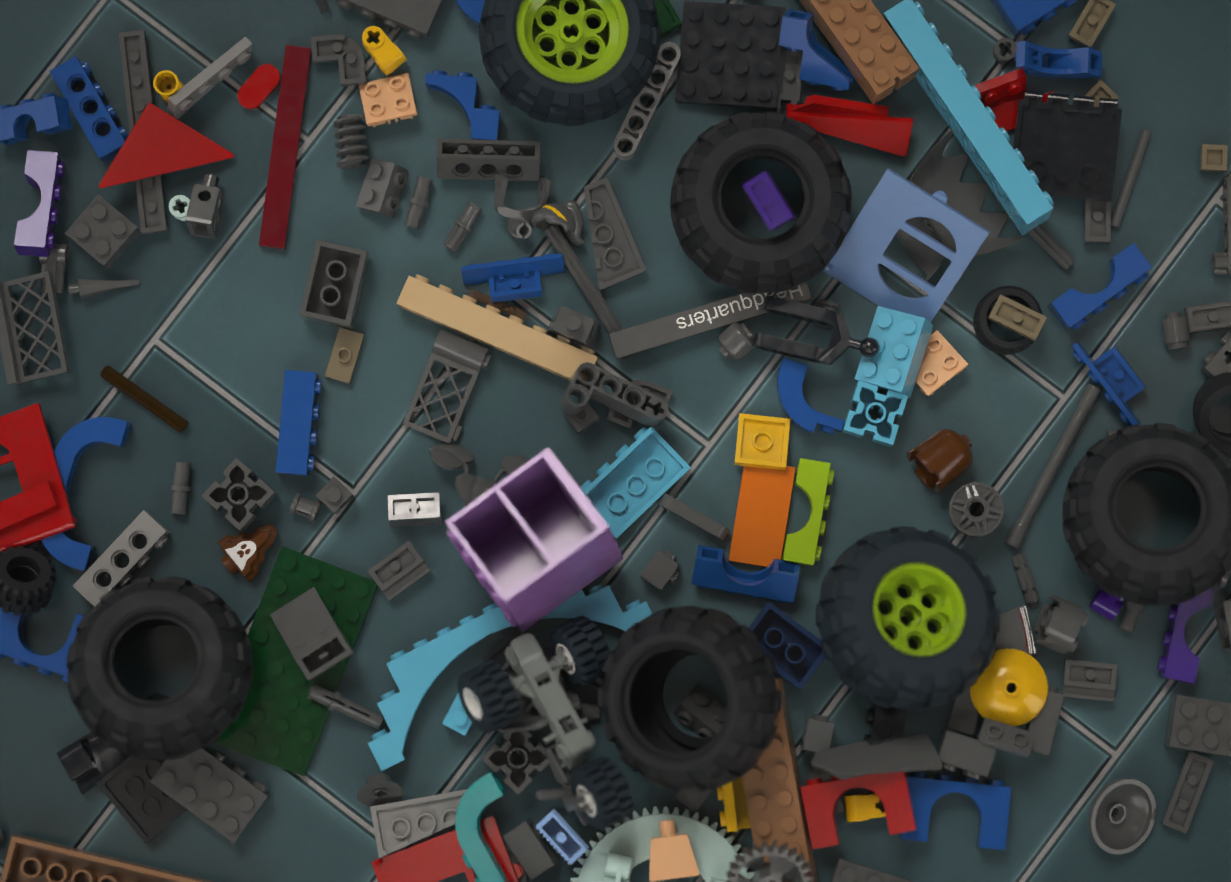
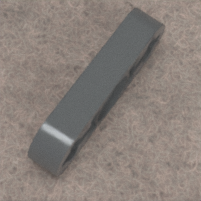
M664 493L658 504L724 541L729 532L727 527Z

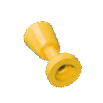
M169 70L158 72L153 80L155 90L167 104L168 98L184 86L178 81L177 75Z

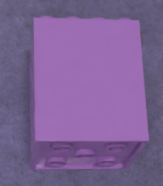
M549 447L445 521L450 529L446 533L463 561L473 571L477 580L487 590L511 626L514 628L518 625L522 632L624 559L608 524Z

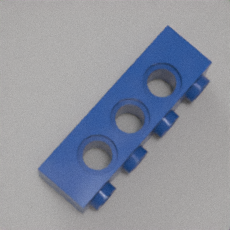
M75 56L49 72L64 98L68 100L69 107L97 156L105 163L118 154L129 135L123 126H117L114 119L118 116L111 104L105 105L102 99L105 93L98 82L93 84L89 77L93 73L85 60L81 62ZM79 81H84L85 88L81 92H75V84ZM91 103H97V111L93 114H87V106ZM106 124L110 125V132L105 136H100V127Z

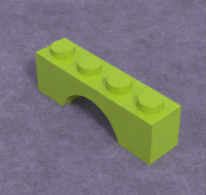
M803 458L798 460L794 485L807 495L811 506V513L807 524L801 530L786 535L782 556L784 561L813 566L814 561L820 560L822 546H818L817 543L819 535L823 536L826 521L821 519L823 510H828L830 495H826L827 485H832L834 470L830 469L831 463Z

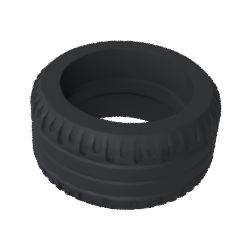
M1001 286L991 290L980 300L974 312L973 326L977 338L987 349L998 354L1012 355L1024 351L1034 341L1024 336L1013 342L1003 341L995 337L987 325L989 308L997 302L1001 294L1042 314V309L1036 298L1027 290L1017 286Z

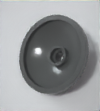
M1128 777L1116 779L1103 787L1091 805L1088 818L1089 832L1094 843L1100 849L1117 855L1131 852L1139 847L1150 834L1155 822L1156 802L1153 793L1143 782Z

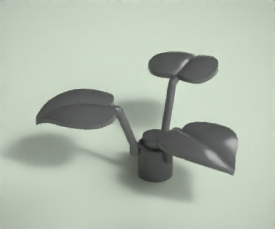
M445 443L435 445L429 449L431 459L438 466L449 470H458L461 467L464 469L465 474L458 475L455 479V487L464 501V508L494 487L502 475L506 474L508 477L531 460L521 455L504 457L501 460L503 468L499 470L494 480L491 481L469 473V466L467 464L472 463L474 457L463 446Z

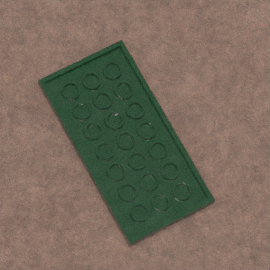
M281 547L248 633L252 648L253 680L244 702L245 706L236 721L232 722L214 743L301 776H306L330 713L327 706L308 699L307 693L313 683L332 692L338 691L350 657L312 681H308L270 614L315 587L354 649L378 586L374 580L286 547Z

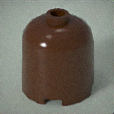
M942 429L907 452V459L909 462L913 460L917 466L914 472L920 481L929 490L934 487L935 493L938 494L970 468L973 462L970 449L972 443L964 434L960 435L951 429Z

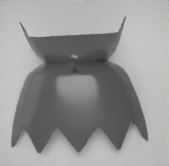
M951 130L928 152L909 181L931 195L936 191L945 192L948 196L946 202L948 206L990 231L975 256L991 253L1021 241L1026 236L997 238L1009 216L1007 213L980 212L988 184L959 182L968 155L942 156L953 134ZM915 217L906 220L909 224L956 252V244L952 234L940 222L926 217ZM899 229L895 234L910 257L926 274L925 281L928 282L938 270L944 256L902 229Z

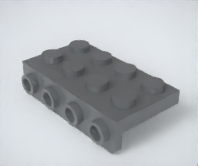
M203 746L188 753V756L171 760L166 759L150 782L233 843L237 841L263 803L270 796L266 792L268 787L256 779L254 782L250 781L245 777L247 774L245 770L236 764L231 767L224 762L226 757L215 749L211 752Z

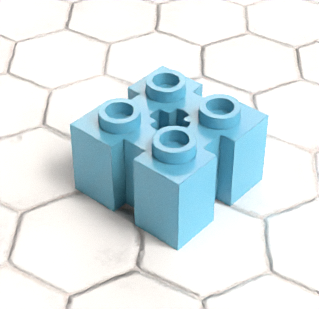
M858 381L850 402L856 404L855 411L849 410L847 412L841 432L862 438L864 433L872 435L871 442L887 447L893 446L899 425L893 424L894 418L902 416L908 396L888 390L885 395L877 393L879 386ZM878 409L877 413L881 415V418L872 420L868 410Z

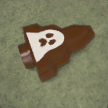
M273 525L258 527L250 534L241 532L234 537L227 535L217 542L225 554L220 560L232 575L240 572L247 581L251 582L259 574L258 567L265 561V551L273 545L278 534L277 529Z

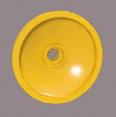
M999 649L994 652L989 666L985 668L977 682L969 688V692L975 709L984 719H991L1015 727L1031 721L1039 714L1047 699L1048 683L1043 668L1031 655L1017 649ZM1009 683L1015 685L1013 693H1009L1006 689Z

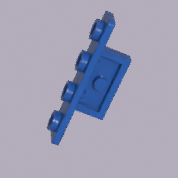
M560 253L537 257H522L507 261L498 260L484 264H471L462 266L461 272L464 285L489 282L491 302L495 303L542 296L540 275L565 272L563 254Z
M1079 341L1072 345L1075 349L1072 351L1073 355L1081 364L1086 363L1090 369L1088 374L1096 384H1102L1106 390L1104 395L1112 405L1115 403L1121 409L1119 415L1128 426L1130 424L1139 425L1141 423L1127 405L1126 401L1146 386L1116 346H1113L1094 361Z

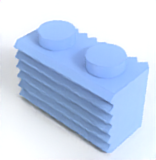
M552 809L536 825V829L540 830L539 833H543V837H547L550 845H554V849H557V853H561V857H564V860H568V864H573L589 848L586 842L555 809Z

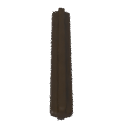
M109 365L103 368L100 373L103 379L178 432L182 433L189 424L187 420Z

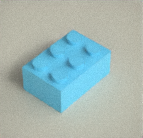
M878 306L868 337L874 338L879 342L880 350L876 356L871 358L862 355L855 380L879 386L878 390L886 392L891 390L911 398L933 324L923 317Z

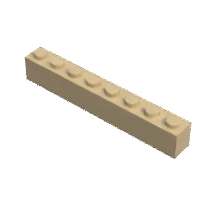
M416 274L415 278L408 276L396 303L400 308L567 380H570L581 364L589 362L596 365L598 357L594 355L595 351L581 345L580 349L571 346V340L557 335L555 339L546 335L548 331L536 325L533 328L523 325L524 320L516 316L510 315L509 318L500 315L501 310L490 305H486V308L476 305V299L464 294L462 298L453 295L454 290L441 284L438 288L429 284V279ZM580 373V377L588 382L589 377L584 373Z

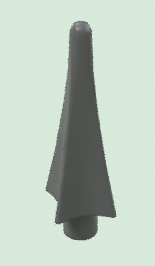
M78 279V284L68 285L69 294H80L82 299L114 289L136 286L140 284V280Z

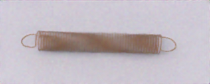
M471 290L473 292L471 293V295L474 297V299L476 298L480 303L483 302L486 305H493L497 309L500 308L506 314H513L516 317L519 316L522 320H524L512 308L513 306H511L510 304L505 305V302H501L504 305L502 307L506 310L504 311L496 302L495 304L492 303L485 296L486 294L481 293L484 296L482 297L483 299H481L473 290Z

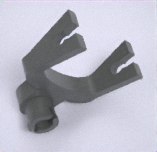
M495 173L494 210L500 215L507 217L506 228L510 235L515 238L522 239L523 237L526 239L532 233L530 226L532 215L547 205L551 180L540 176L537 204L530 208L517 209L504 205L508 177Z

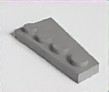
M467 789L371 806L370 810L379 858L454 825L459 802Z

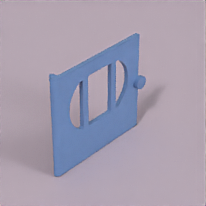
M888 168L845 236L839 250L828 265L825 266L824 272L880 307L923 317L931 323L990 231L946 204L948 196L945 192L936 191L931 195ZM915 217H926L940 222L952 234L956 244V252L909 224L906 220ZM899 229H902L951 260V264L936 286L931 285L884 255L886 248ZM879 264L884 265L924 290L928 295L911 298L894 292L884 282L879 270Z

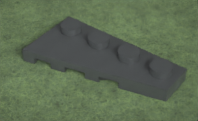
M608 177L584 186L599 291L647 272Z

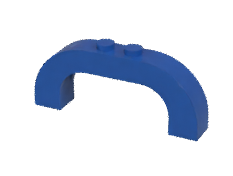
M112 417L91 418L78 423L61 438L54 453L67 498L77 463L82 453L90 446L99 443H107L125 448L131 423ZM66 531L42 539L49 553L61 563L83 571H87L90 568L96 547L75 541Z

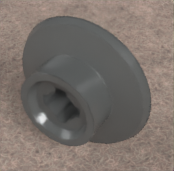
M376 774L370 776L366 784L359 789L357 798L365 805H381L397 802L402 798L404 790L398 783L393 782L389 775Z

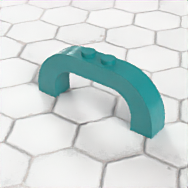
M494 771L475 781L466 790L459 802L455 818L457 838L464 852L462 858L469 869L473 868L477 875L475 878L476 882H509L485 840L480 825L481 816L485 808L491 802L506 794Z

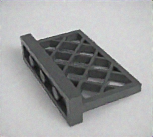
M51 271L0 282V347L7 385H24L31 381L70 372ZM45 279L47 288L41 296L33 288L38 280ZM20 285L25 289L19 301L13 298L11 288L13 286ZM30 293L40 299L33 311L24 305ZM44 303L51 308V314L47 321L37 315ZM21 309L30 314L24 326L17 321V315ZM35 318L44 324L38 336L28 330ZM49 328L56 335L52 346L42 340ZM25 334L35 340L29 351L22 348L21 341ZM39 344L49 349L43 361L33 355ZM53 353L60 357L61 368L52 369L47 365ZM32 359L40 366L35 374L28 376L26 365Z

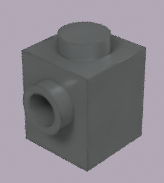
M666 549L663 553L658 550L640 576L661 591L667 582L672 585L680 574L676 570L679 566L675 562L677 557Z

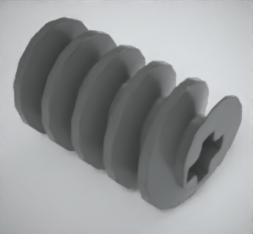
M342 115L333 122V126L339 129L334 132V137L340 139L335 142V147L341 149L336 152V157L342 159L337 162V167L340 169L350 170L367 167V165L362 164V161L369 159V157L361 154V151L368 149V146L360 144V141L367 139V136L359 134V131L366 129V126L358 124V121L365 119L364 115Z

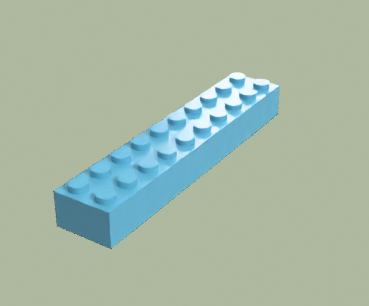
M903 0L884 12L883 18L918 65L919 71L915 78L1023 236L1049 219L1053 210L1052 205L1054 204L1052 198L1046 191H1041L1037 185L1039 180L1032 170L1028 171L1023 164L1025 160L1021 152L1017 148H1012L1008 142L1010 141L1008 133L1003 127L999 129L994 121L996 117L989 106L984 107L980 101L982 97L978 89L974 85H969L965 79L967 74L960 64H955L951 58L953 56L951 49L946 43L942 44L937 37L939 33L932 22L927 23L923 17L925 13L921 5L917 1Z

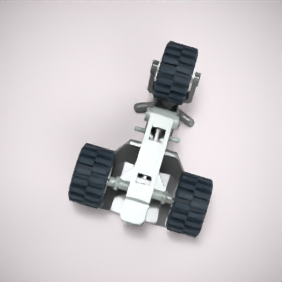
M579 616L551 630L549 635L550 647L548 646L542 650L535 637L530 633L514 639L505 650L507 662L503 667L493 660H486L461 672L457 678V688L466 714L473 724L484 733H490L496 729L501 733L536 730L549 724L553 734L545 737L543 741L547 743L555 739L556 743L546 748V756L556 781L563 786L559 789L538 790L535 795L538 800L562 799L568 813L575 811L583 825L590 823L594 828L604 830L633 814L632 811H634V802L626 777L613 761L603 756L589 763L585 760L584 753L592 749V746L595 745V739L590 731H586L583 724L588 722V719L580 720L575 712L582 707L578 694L574 691L571 684L576 688H582L605 677L606 672L603 671L610 650L603 634L594 622L585 616Z

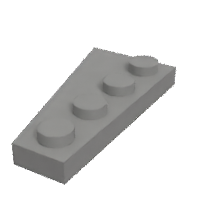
M245 36L169 97L167 113L178 120L218 82L227 78L238 64H244L251 57L252 43Z

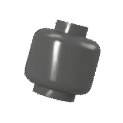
M734 322L719 334L718 339L721 345L718 349L727 359L732 357L735 360H741L755 348L752 346L755 333L745 322L742 324Z

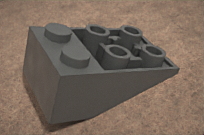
M315 587L270 614L308 681H312L355 653Z

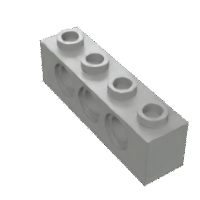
M143 510L77 580L73 587L96 607L101 602L100 598L114 588L117 589L119 586L125 587L132 580L133 576L131 573L137 567L141 569L151 559L148 555L155 548L159 550L168 541L166 536L170 532L148 511ZM143 534L147 538V544L144 548L138 549L135 545V539ZM125 553L129 557V564L121 568L117 560L121 554ZM105 572H108L112 578L110 585L107 587H103L100 584V576Z

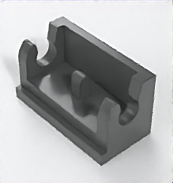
M530 817L502 837L532 880L555 865L559 859L542 833H539L540 830L536 829V824Z

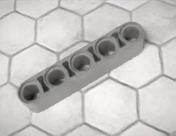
M666 42L660 46L653 72L644 88L634 99L615 138L614 153L620 160H630L636 154L678 67L681 53L675 43ZM665 51H672L675 53L676 58L672 61H666L663 59L662 54ZM660 73L665 77V81L661 84H655L651 80L652 75ZM644 96H650L653 98L654 104L650 107H644L641 105L640 100ZM633 119H640L643 122V126L639 130H634L630 128L629 122ZM621 142H629L632 145L631 151L627 153L621 152L618 149V145Z

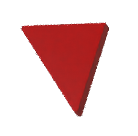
M149 102L99 183L98 188L103 189L231 159L234 154Z

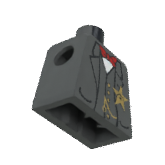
M206 174L204 175L203 185L194 184L185 219L192 236L216 240L223 197L220 188H218L219 177Z

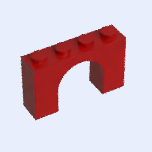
M906 771L867 774L845 780L832 775V781L822 783L821 778L806 780L807 786L800 787L812 849L841 843L835 817V807L840 796L845 791L855 787L869 789L879 796L885 808L890 835L917 829Z

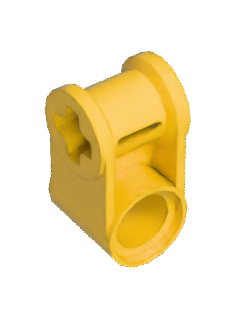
M370 26L363 31L362 41L364 48L386 76L407 61L401 50L392 43L381 28ZM372 35L374 38L379 36V43L371 42L369 44V36Z
M876 793L843 796L847 822L886 817L885 811L881 812L880 808L875 807V803L880 802V798Z

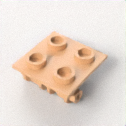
M408 73L359 85L368 126L373 125V128L378 125L386 124L385 121L391 124L390 120L395 119L397 123L398 118L401 120L413 119V116L418 115Z
M938 330L930 335L916 379V383L924 396L932 395L937 389L944 386L946 382L950 381L969 365Z

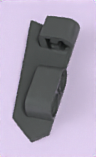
M925 733L873 745L867 741H860L816 752L812 760L813 766L824 769L842 780L867 774L942 769L939 755Z

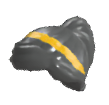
M567 200L562 204H547L532 215L531 223L535 228L546 230L552 225H557L563 236H567L572 244L577 246L585 244V241L581 238L584 224L583 215L574 200Z

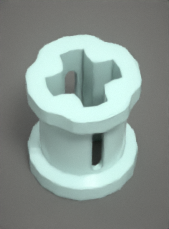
M176 195L170 200L169 211L176 219L185 221L190 202L189 198L184 195ZM180 203L186 206L184 213H180L178 210L180 209Z

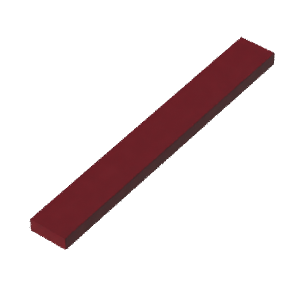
M285 46L259 240L260 247L284 250L286 247L312 49L308 47Z

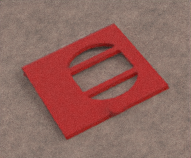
M40 403L1 416L0 444L10 452L0 457V466L14 461L22 492L50 481L60 505L1 531L0 551H6L8 547L12 546L15 549L17 546H25L75 528L77 519L73 517Z
M494 815L482 819L480 823L482 834L509 882H519L518 879L524 872L523 867L518 863L512 864ZM456 830L385 857L377 858L371 862L378 882H437L461 872H465L468 882H476L473 868L469 869L462 858L464 852L459 844Z

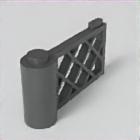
M441 329L403 425L449 444L452 439L457 441L462 430V426L458 424L481 369L486 370L490 363L492 355L488 354L489 349ZM435 360L445 364L448 371L447 375L437 379L434 378L431 368ZM449 366L456 368L458 370L451 372ZM462 371L472 375L468 386L458 389L453 375ZM430 375L432 381L426 383L427 378ZM450 377L455 391L442 396L436 382ZM433 384L439 398L425 403L421 394L424 387ZM466 390L462 399L460 392ZM457 394L461 403L459 409L449 413L443 399ZM420 398L422 405L416 407L418 400ZM440 401L446 415L432 420L427 406ZM424 408L429 422L422 425L410 422L413 412ZM453 414H456L455 419H454V421L452 422V419H451L450 416L453 415ZM446 417L451 426L447 437L437 433L434 422ZM430 424L432 430L425 428V426Z

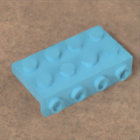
M644 426L634 435L636 441L630 447L625 444L615 454L617 459L611 465L606 462L596 472L599 476L592 483L587 480L580 487L608 524L616 539L691 468L655 431L653 426L649 429Z

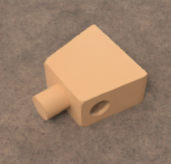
M674 819L659 821L661 837L650 838V882L699 875L687 833L676 834Z

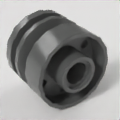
M971 482L961 486L953 494L949 503V517L952 524L959 532L967 536L980 537L989 534L999 526L1003 518L1004 504L1000 494L993 487L985 483ZM971 503L981 504L983 507L981 516L974 517L970 514L969 506Z

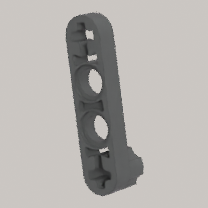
M1225 176L1223 179L1224 252L1212 253V275H1231V176Z

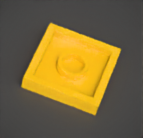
M739 413L734 465L786 470L790 419Z

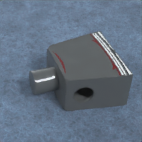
M1026 605L1000 614V630L996 634L995 641L996 650L1017 649L1027 654H1036Z

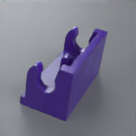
M764 171L743 185L770 230L778 229L783 223L796 218L769 172Z

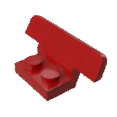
M1018 69L974 85L981 94L982 98L980 101L984 107L989 106L996 117L994 121L999 129L1003 127L1008 131L1016 128L1019 100H1024L1025 91H1027L1024 70ZM1048 93L1043 95V102H1047Z

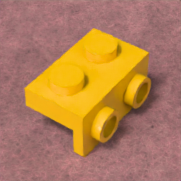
M742 776L726 785L717 787L718 801L723 800L724 811H719L721 827L726 826L727 832L751 828Z

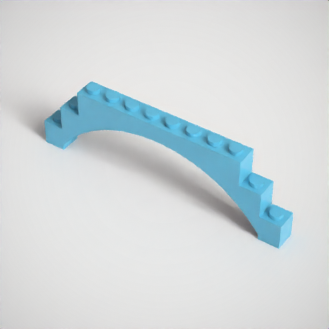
M601 583L589 589L590 595L585 597L581 589L542 619L585 616L591 621L627 631L634 623L650 616L652 612L646 601L641 603L638 599L626 605L627 611L623 613L609 585L603 587ZM495 603L482 609L484 614L477 618H474L472 614L460 620L461 626L453 630L448 626L438 631L436 639L428 642L427 638L413 644L414 650L406 654L404 650H401L390 656L391 661L386 664L400 692L396 693L393 689L381 695L382 701L377 703L391 732L387 733L383 729L372 735L373 741L368 743L381 771L407 759L404 749L409 729L418 707L437 677L469 647L485 637L511 626L504 613Z

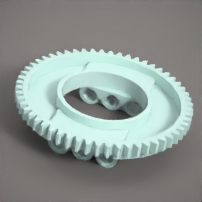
M654 806L652 814H649L647 809L643 808L642 816H639L636 810H634L633 819L630 820L627 817L623 819L624 823L618 822L614 824V829L611 827L606 828V835L597 832L599 842L589 841L593 849H587L584 852L587 858H578L577 861L582 867H574L573 871L579 877H571L570 881L629 882L632 869L639 863L650 859V838L661 837L659 821L674 819L676 834L687 833L699 873L705 882L728 881L727 871H730L729 863L735 862V854H737L741 845L739 843L731 845L734 839L732 835L724 838L725 828L717 832L718 823L716 821L708 826L709 818L707 816L699 821L698 812L690 818L688 809H685L683 814L679 815L678 807L674 808L672 814L669 813L667 806H664L662 813H659L657 806ZM743 867L740 874L751 879L755 872H747L749 867Z

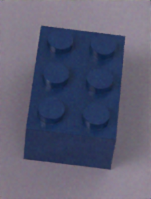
M769 601L748 627L761 640L759 644L766 655H771L778 671L777 674L798 690L803 688L825 658L820 645L821 640Z

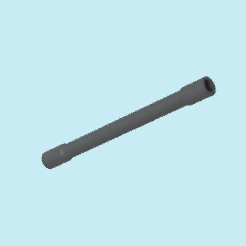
M1088 384L1078 402L1075 413L1017 521L1014 522L1004 541L1011 547L1019 548L1028 531L1030 522L1089 412L1092 411L1102 392L1098 387Z

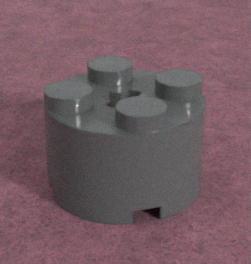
M1052 594L1049 597L1052 599L1049 605L1044 603L1037 616L1033 630L1037 631L1038 634L1037 638L1033 636V640L1035 643L1061 654H1065L1067 651L1074 652L1079 641L1077 635L1080 628H1084L1086 625L1088 614L1084 612L1083 606Z

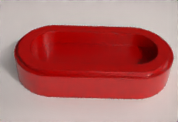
M263 64L255 70L238 91L237 97L242 107L254 110L263 104L280 83L281 77L277 68L271 64Z

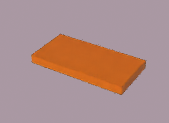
M743 466L728 561L768 567L774 559L781 560L796 467L786 466V470Z

